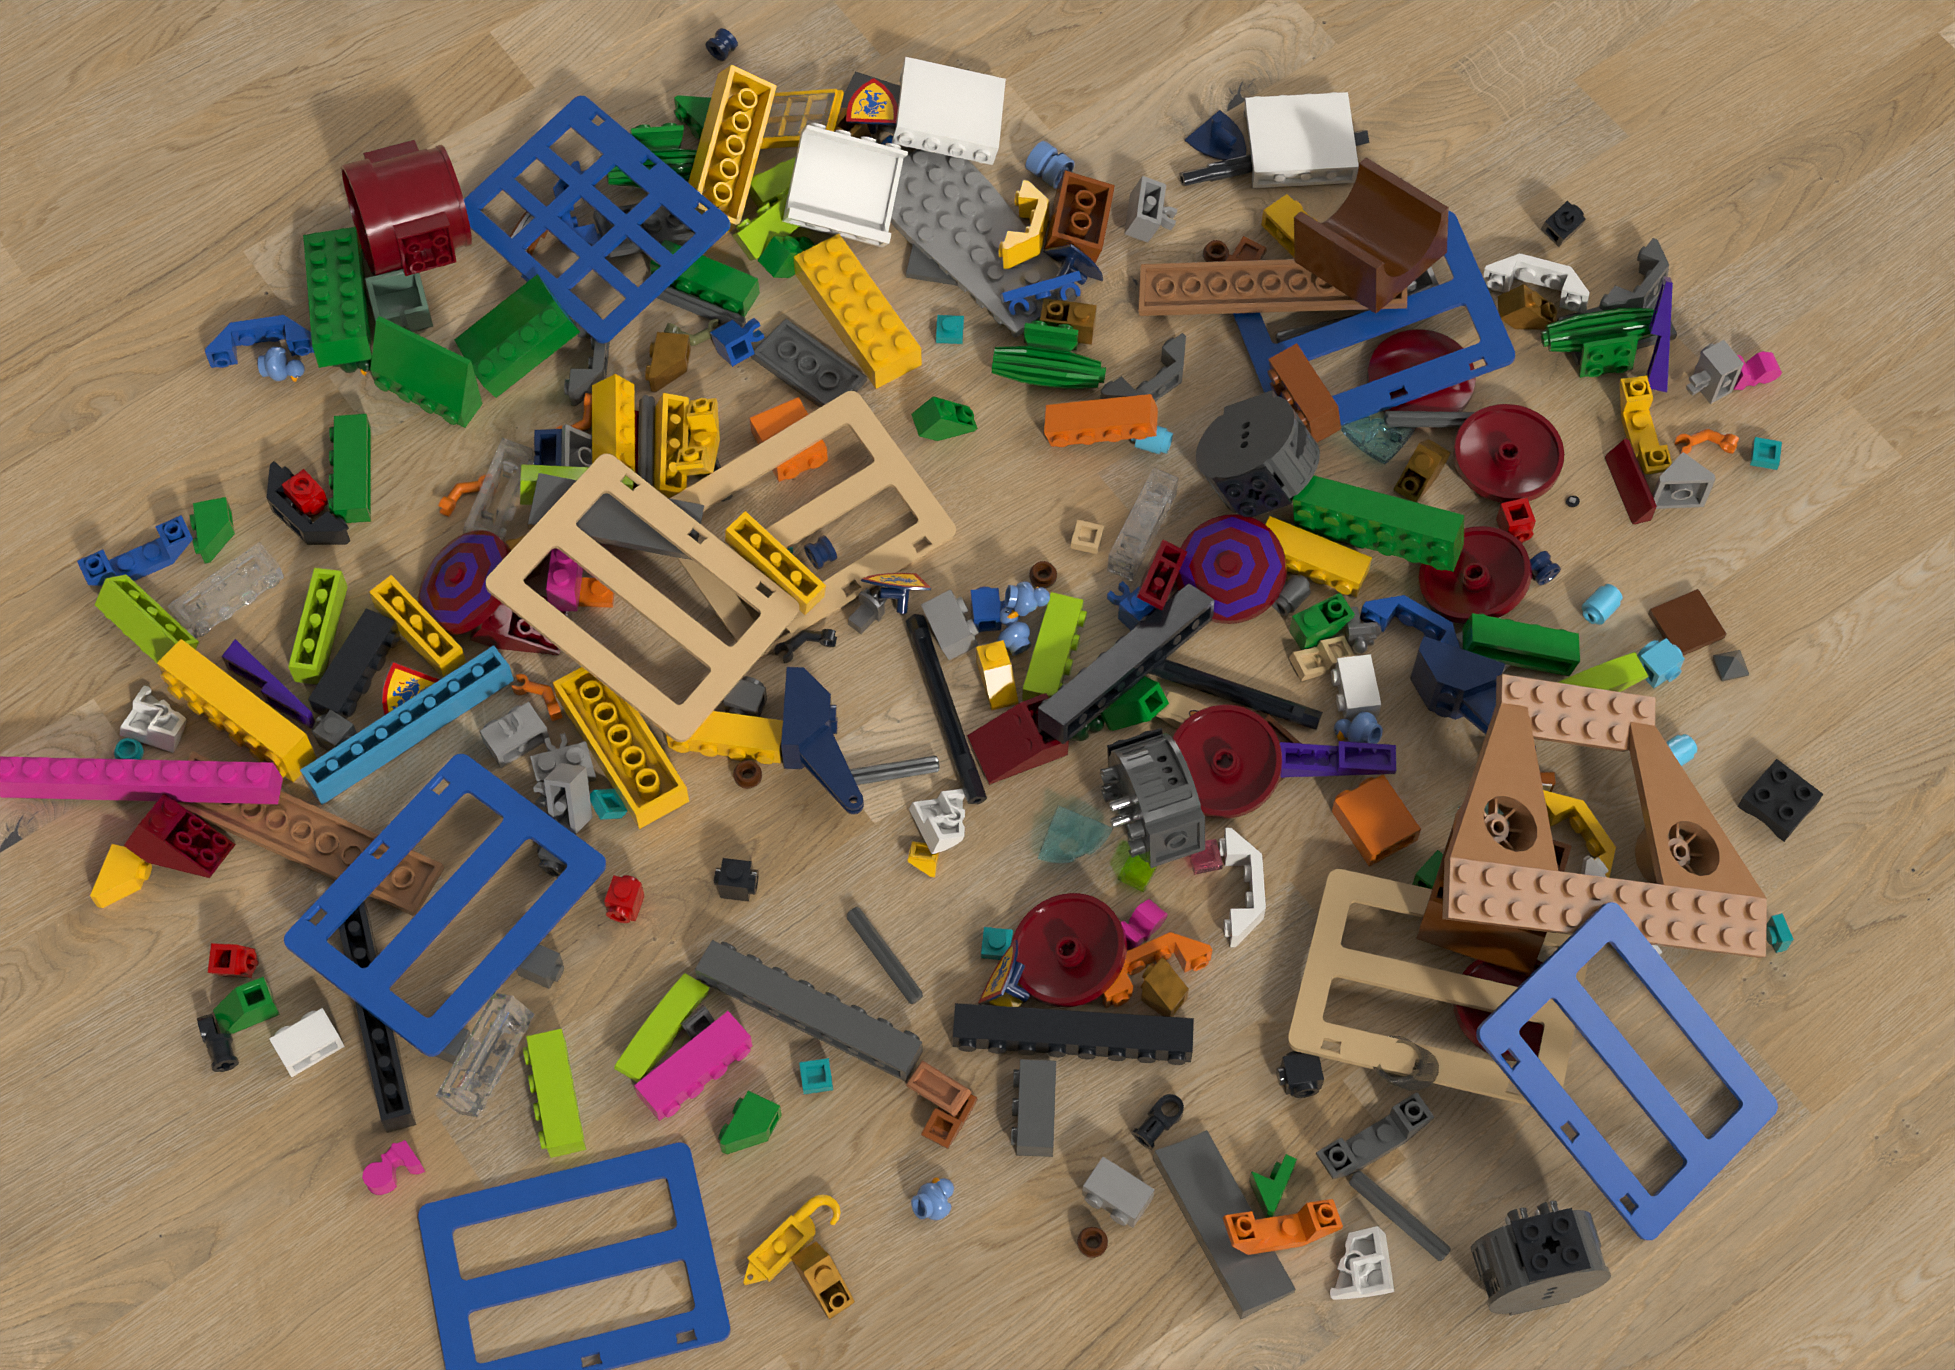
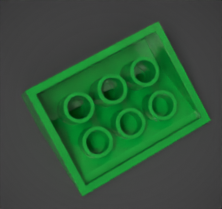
M537 274L455 338L454 341L463 357L471 360L475 376L482 386L497 398L579 334L580 331Z
M379 316L376 319L370 368L374 384L382 391H391L397 394L401 400L407 403L413 402L419 405L429 414L435 413L443 417L451 425L458 424L466 428L483 404L471 360Z

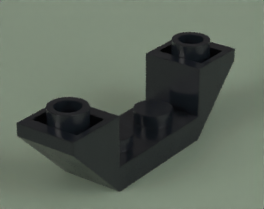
M273 461L269 467L266 497L272 512L307 545H347L350 542L347 533L349 527L341 517L335 518L327 511L316 521L312 522L305 513L300 515L296 511L295 505L286 497L282 484L294 475L286 466L281 468Z

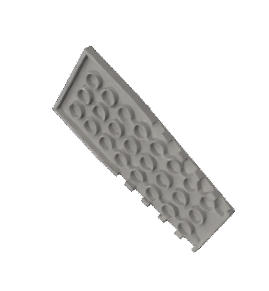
M921 149L903 158L890 222L912 245L914 244L929 259L932 258L945 274L953 277L958 282V287L962 291H968L974 296L976 303L981 308L986 307L994 315L995 321L1007 326L1012 331L1013 337L1016 338L1023 334L1025 323L1040 321L1044 298L1036 300L1035 295L1023 298L1029 303V311L1025 312L1023 305L1016 303L1014 305L1016 314L1011 315L1008 310L1010 301L1002 303L1000 294L1056 278L1059 271L1057 265L1043 252L1044 249L1042 248L1040 255L1010 269H1003V258L999 257L1000 242L1005 241L1007 231L1025 233L1026 227L993 185L969 160ZM1061 287L1050 290L1051 296L1045 298L1062 300L1059 295ZM1067 288L1065 291L1067 300L1064 301L1073 302L1077 299L1075 292L1072 288Z

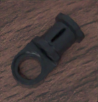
M212 1013L198 1017L197 1023L202 1040L206 1047L211 1050L213 1058L212 1070L214 1072H225L234 1069L239 1064V1060L234 1056L231 1047L233 1042L232 1035L218 1034Z
M1173 1094L1161 1097L1147 1113L1149 1117L1138 1129L1134 1128L1131 1132L1134 1138L1145 1148L1152 1150L1155 1147L1154 1142L1164 1130L1168 1131L1173 1124L1179 1122L1183 1117L1184 1105L1182 1100ZM1173 1102L1178 1106L1179 1111L1175 1116H1166L1161 1110L1162 1106L1165 1103Z

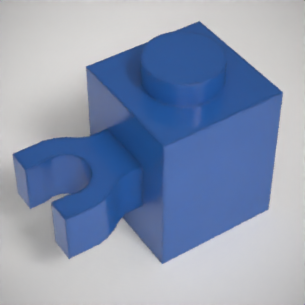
M753 318L742 328L734 320H731L711 331L710 334L717 353L732 367L754 355L755 352L751 342H758L765 338L759 329L753 333L756 328L761 326L760 322Z
M1122 581L1119 583L1118 590L1123 595L1117 596L1114 592L1110 591L1107 594V599L1112 604L1119 606L1118 619L1132 631L1136 624L1149 617L1156 607L1137 598L1140 586L1130 593L1128 585Z
M985 586L971 590V614L978 632L1001 630L1000 612L1005 608V600L1000 601L999 588Z

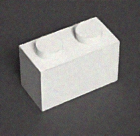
M1371 654L1337 658L1335 669L1331 670V679L1333 686H1338L1339 694L1336 695L1338 711H1343L1344 719L1349 721L1353 720L1360 712H1370L1375 717H1378L1381 701Z
M323 1008L318 1011L308 1012L301 1018V1021L292 1026L282 1027L273 1037L269 1038L291 1077L345 1047Z

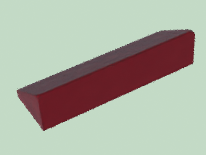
M1626 438L1606 454L1605 461L1630 521L1635 525L1651 521L1657 505L1631 443Z

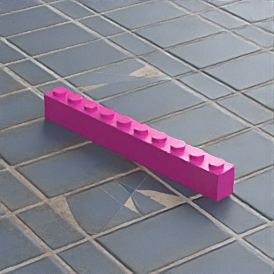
M0 756L1 798L158 801L165 794L176 802L278 804L283 778L274 763Z

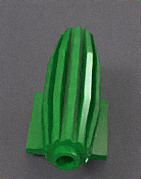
M665 123L661 127H651L650 125L642 124L631 128L630 134L685 181L689 182L697 150L680 149L684 132L683 125ZM649 159L643 163L649 170L655 166ZM616 166L607 174L608 185L641 188Z
M1617 308L1575 315L1546 325L1545 331H1541L1542 346L1548 347L1549 352H1582L1579 368L1580 378L1588 376L1597 377L1601 374L1614 372L1624 373L1628 370H1633L1638 341L1655 336L1649 330L1654 309Z
M1031 321V323H1025L1024 343H1027V346L995 347L991 373L1026 384L1062 389L1098 388L1099 383H1104L1106 367H1101L1102 361L1072 352V350H1077L1079 330H1075L1074 327L1065 324L1053 327L1047 326V323L1042 321Z

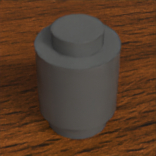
M1290 575L1285 580L1284 587L1272 607L1284 616L1294 613L1311 594L1310 583L1301 575Z

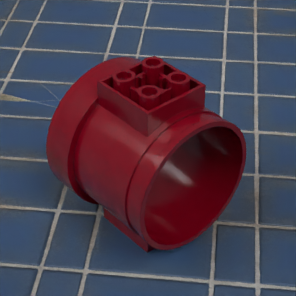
M415 140L365 152L363 153V160L341 165V175L352 220L357 229L363 254L373 276L401 270V267L404 275L409 276L457 262L456 248L472 245L470 223L463 195L452 162L443 145H438L428 150H419Z

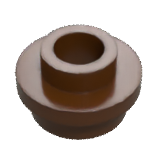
M1219 240L1209 242L1203 250V258L1206 262H1224L1229 256L1228 247Z
M1040 561L1030 569L1029 578L1034 586L1048 588L1056 582L1057 571L1051 563ZM1040 574H1046L1048 577L1040 578L1038 576Z
M743 761L734 769V781L741 788H754L761 782L762 770L755 762ZM746 773H751L753 777L745 779L743 778V775Z
M1088 1227L1080 1232L1077 1246L1084 1256L1096 1258L1106 1251L1108 1238L1100 1228ZM1095 1239L1098 1245L1091 1248L1087 1245V1241Z

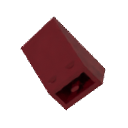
M540 595L548 602L547 597ZM503 603L499 605L486 621L472 629L470 641L489 647L494 645L496 649L549 655H559L561 651ZM560 611L566 617L568 616V611Z
M1047 693L1020 702L967 735L989 785L1068 755L1069 740L1062 744L1038 727V707L1045 699H1049Z
M163 794L141 820L123 846L147 863L210 878L236 844L182 807L175 800Z

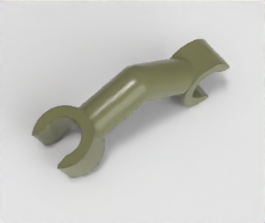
M719 319L711 320L708 328L694 335L681 331L678 326L672 323L667 324L664 332L689 335L690 345L696 346L712 338L710 332L713 331V328L719 326Z

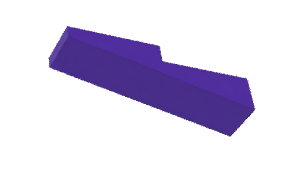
M1664 276L1649 325L1650 333L1658 336L1646 375L1651 389L1667 393L1673 282L1670 277Z
M235 639L222 655L227 669L262 688L261 693L268 705L312 729L315 724L312 712Z
M1339 741L1337 746L1280 742L1282 751L1281 778L1396 773V745Z

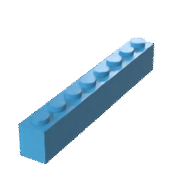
M493 645L302 768L300 771L307 786L320 804H325L513 682L514 679L509 664Z

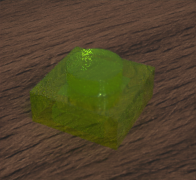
M1139 855L1133 858L1129 856L1118 875V880L1144 893L1157 870V866L1150 868L1149 863L1143 861Z

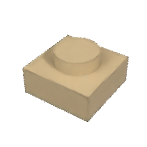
M1077 520L1071 541V549L1098 554L1104 526Z

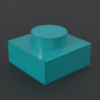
M937 315L936 343L963 344L964 316Z
M1755 437L1752 442L1750 466L1777 470L1780 465L1782 442Z
M615 789L593 790L590 793L591 804L600 820L620 819L628 812Z
M1783 913L1771 916L1766 924V940L1770 945H1773L1776 953L1786 951L1794 940Z
M984 927L981 958L1001 960L1012 943L1013 930Z
M829 1058L799 1062L804 1095L833 1090Z

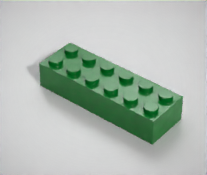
M356 227L303 235L311 339L318 367L372 359L363 255Z
M1313 475L1305 488L1293 498L1294 524L1296 527L1315 535L1323 536L1330 541L1352 544L1359 549L1367 548L1378 551L1385 556L1393 555L1404 558L1411 563L1419 562L1430 565L1437 570L1454 572L1464 545V515L1315 475Z

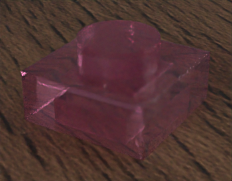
M1216 839L1206 840L1204 851L1189 855L1194 875L1223 868Z

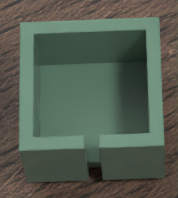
M403 270L365 278L375 321L380 316L405 329L409 328L411 332L433 327L420 273L405 276Z

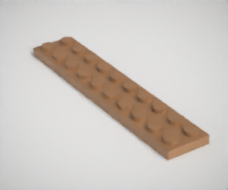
M1295 259L1141 264L1140 316L1368 309L1295 263ZM1408 287L1382 309L1407 308Z
M192 752L187 761L213 760ZM280 791L278 804L177 802L201 820L335 881L378 836V834ZM382 843L372 856L379 859L389 848ZM411 850L369 896L415 916L443 872L444 866L438 861Z

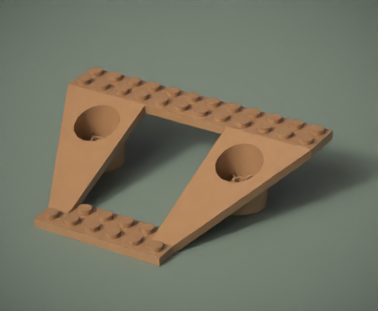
M1504 674L1497 676L1496 706L1464 802L1455 814L1453 835L1445 856L1442 919L1572 935L1603 904L1613 902L1624 910L1651 945L1754 958L1766 957L1767 898L1656 728V697ZM1534 739L1620 752L1630 751L1645 828L1636 842V863L1642 876L1650 883L1558 871ZM1487 803H1489L1488 815L1484 811ZM1497 808H1499L1504 814H1498ZM1508 834H1511L1510 840L1508 842L1506 840V837L1508 836Z

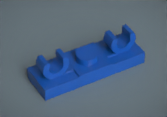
M1076 271L1001 293L1000 297L1002 303L1010 301L1008 306L1009 313L1015 315L1014 305L1016 303H1021L1025 312L1029 311V303L1023 299L1035 295L1036 300L1051 296L1050 290L1060 287L1059 295L1063 301L1067 300L1065 294L1067 288H1072L1076 297L1080 296V288L1074 282L1082 279L1080 272Z

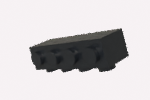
M367 608L365 609L308 698L313 712L323 715L332 710L345 719L354 714L359 698L362 694L367 693L371 686V679L376 671H380L383 668L386 655L399 642L400 632L396 621Z

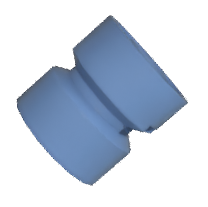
M1041 141L1033 148L1025 164L1027 170L1037 177L1042 176L1043 181L1054 189H1057L1065 170L1073 172L1075 166L1074 160L1064 153L1058 155V150L1046 141Z

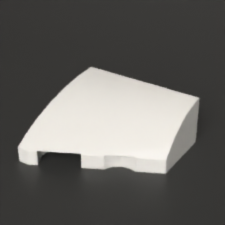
M144 685L133 700L132 711L120 727V735L174 753L184 732L186 718L179 712L172 710L170 704L164 699L158 701L151 695V688Z
M963 789L941 791L937 799L912 802L909 808L931 854L945 851L961 842L964 838L965 827L962 821L965 818V809H963L965 794Z
M1378 1226L1349 1233L1345 1244L1346 1253L1340 1259L1337 1268L1340 1273L1335 1288L1330 1290L1331 1298L1333 1300L1363 1298L1394 1292L1386 1234Z

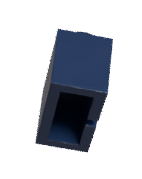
M562 429L534 430V465L561 466Z

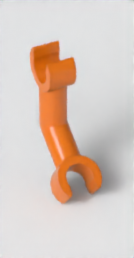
M585 393L583 418L581 421L571 425V427L581 431L592 427V393ZM563 425L558 426L556 429H562Z
M1705 429L1691 436L1687 434L1678 435L1674 445L1686 443L1687 446L1682 447L1681 454L1682 452L1688 454L1691 452L1692 446L1708 440L1720 445L1723 451L1733 454L1739 438L1733 434L1723 435L1713 430Z
M483 475L478 481L457 483L448 496H444L440 500L438 506L442 507L439 513L450 517L456 507V502L464 493L480 492L483 495L494 493L493 486H482L485 483L493 482L492 476Z
M516 674L517 681L524 683L520 687L511 686L516 695H524L528 692L542 695L551 720L555 721L563 718L551 686L529 681L528 677L524 674Z

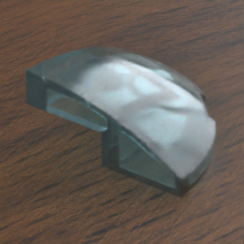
M1367 416L1344 424L1341 431L1360 450L1385 465L1400 451L1417 427H1387L1384 424V418H1376L1370 421V417Z
M1058 805L1037 859L1051 863L1074 862L1075 858L1085 854L1091 855L1099 849L1107 840L1113 828Z

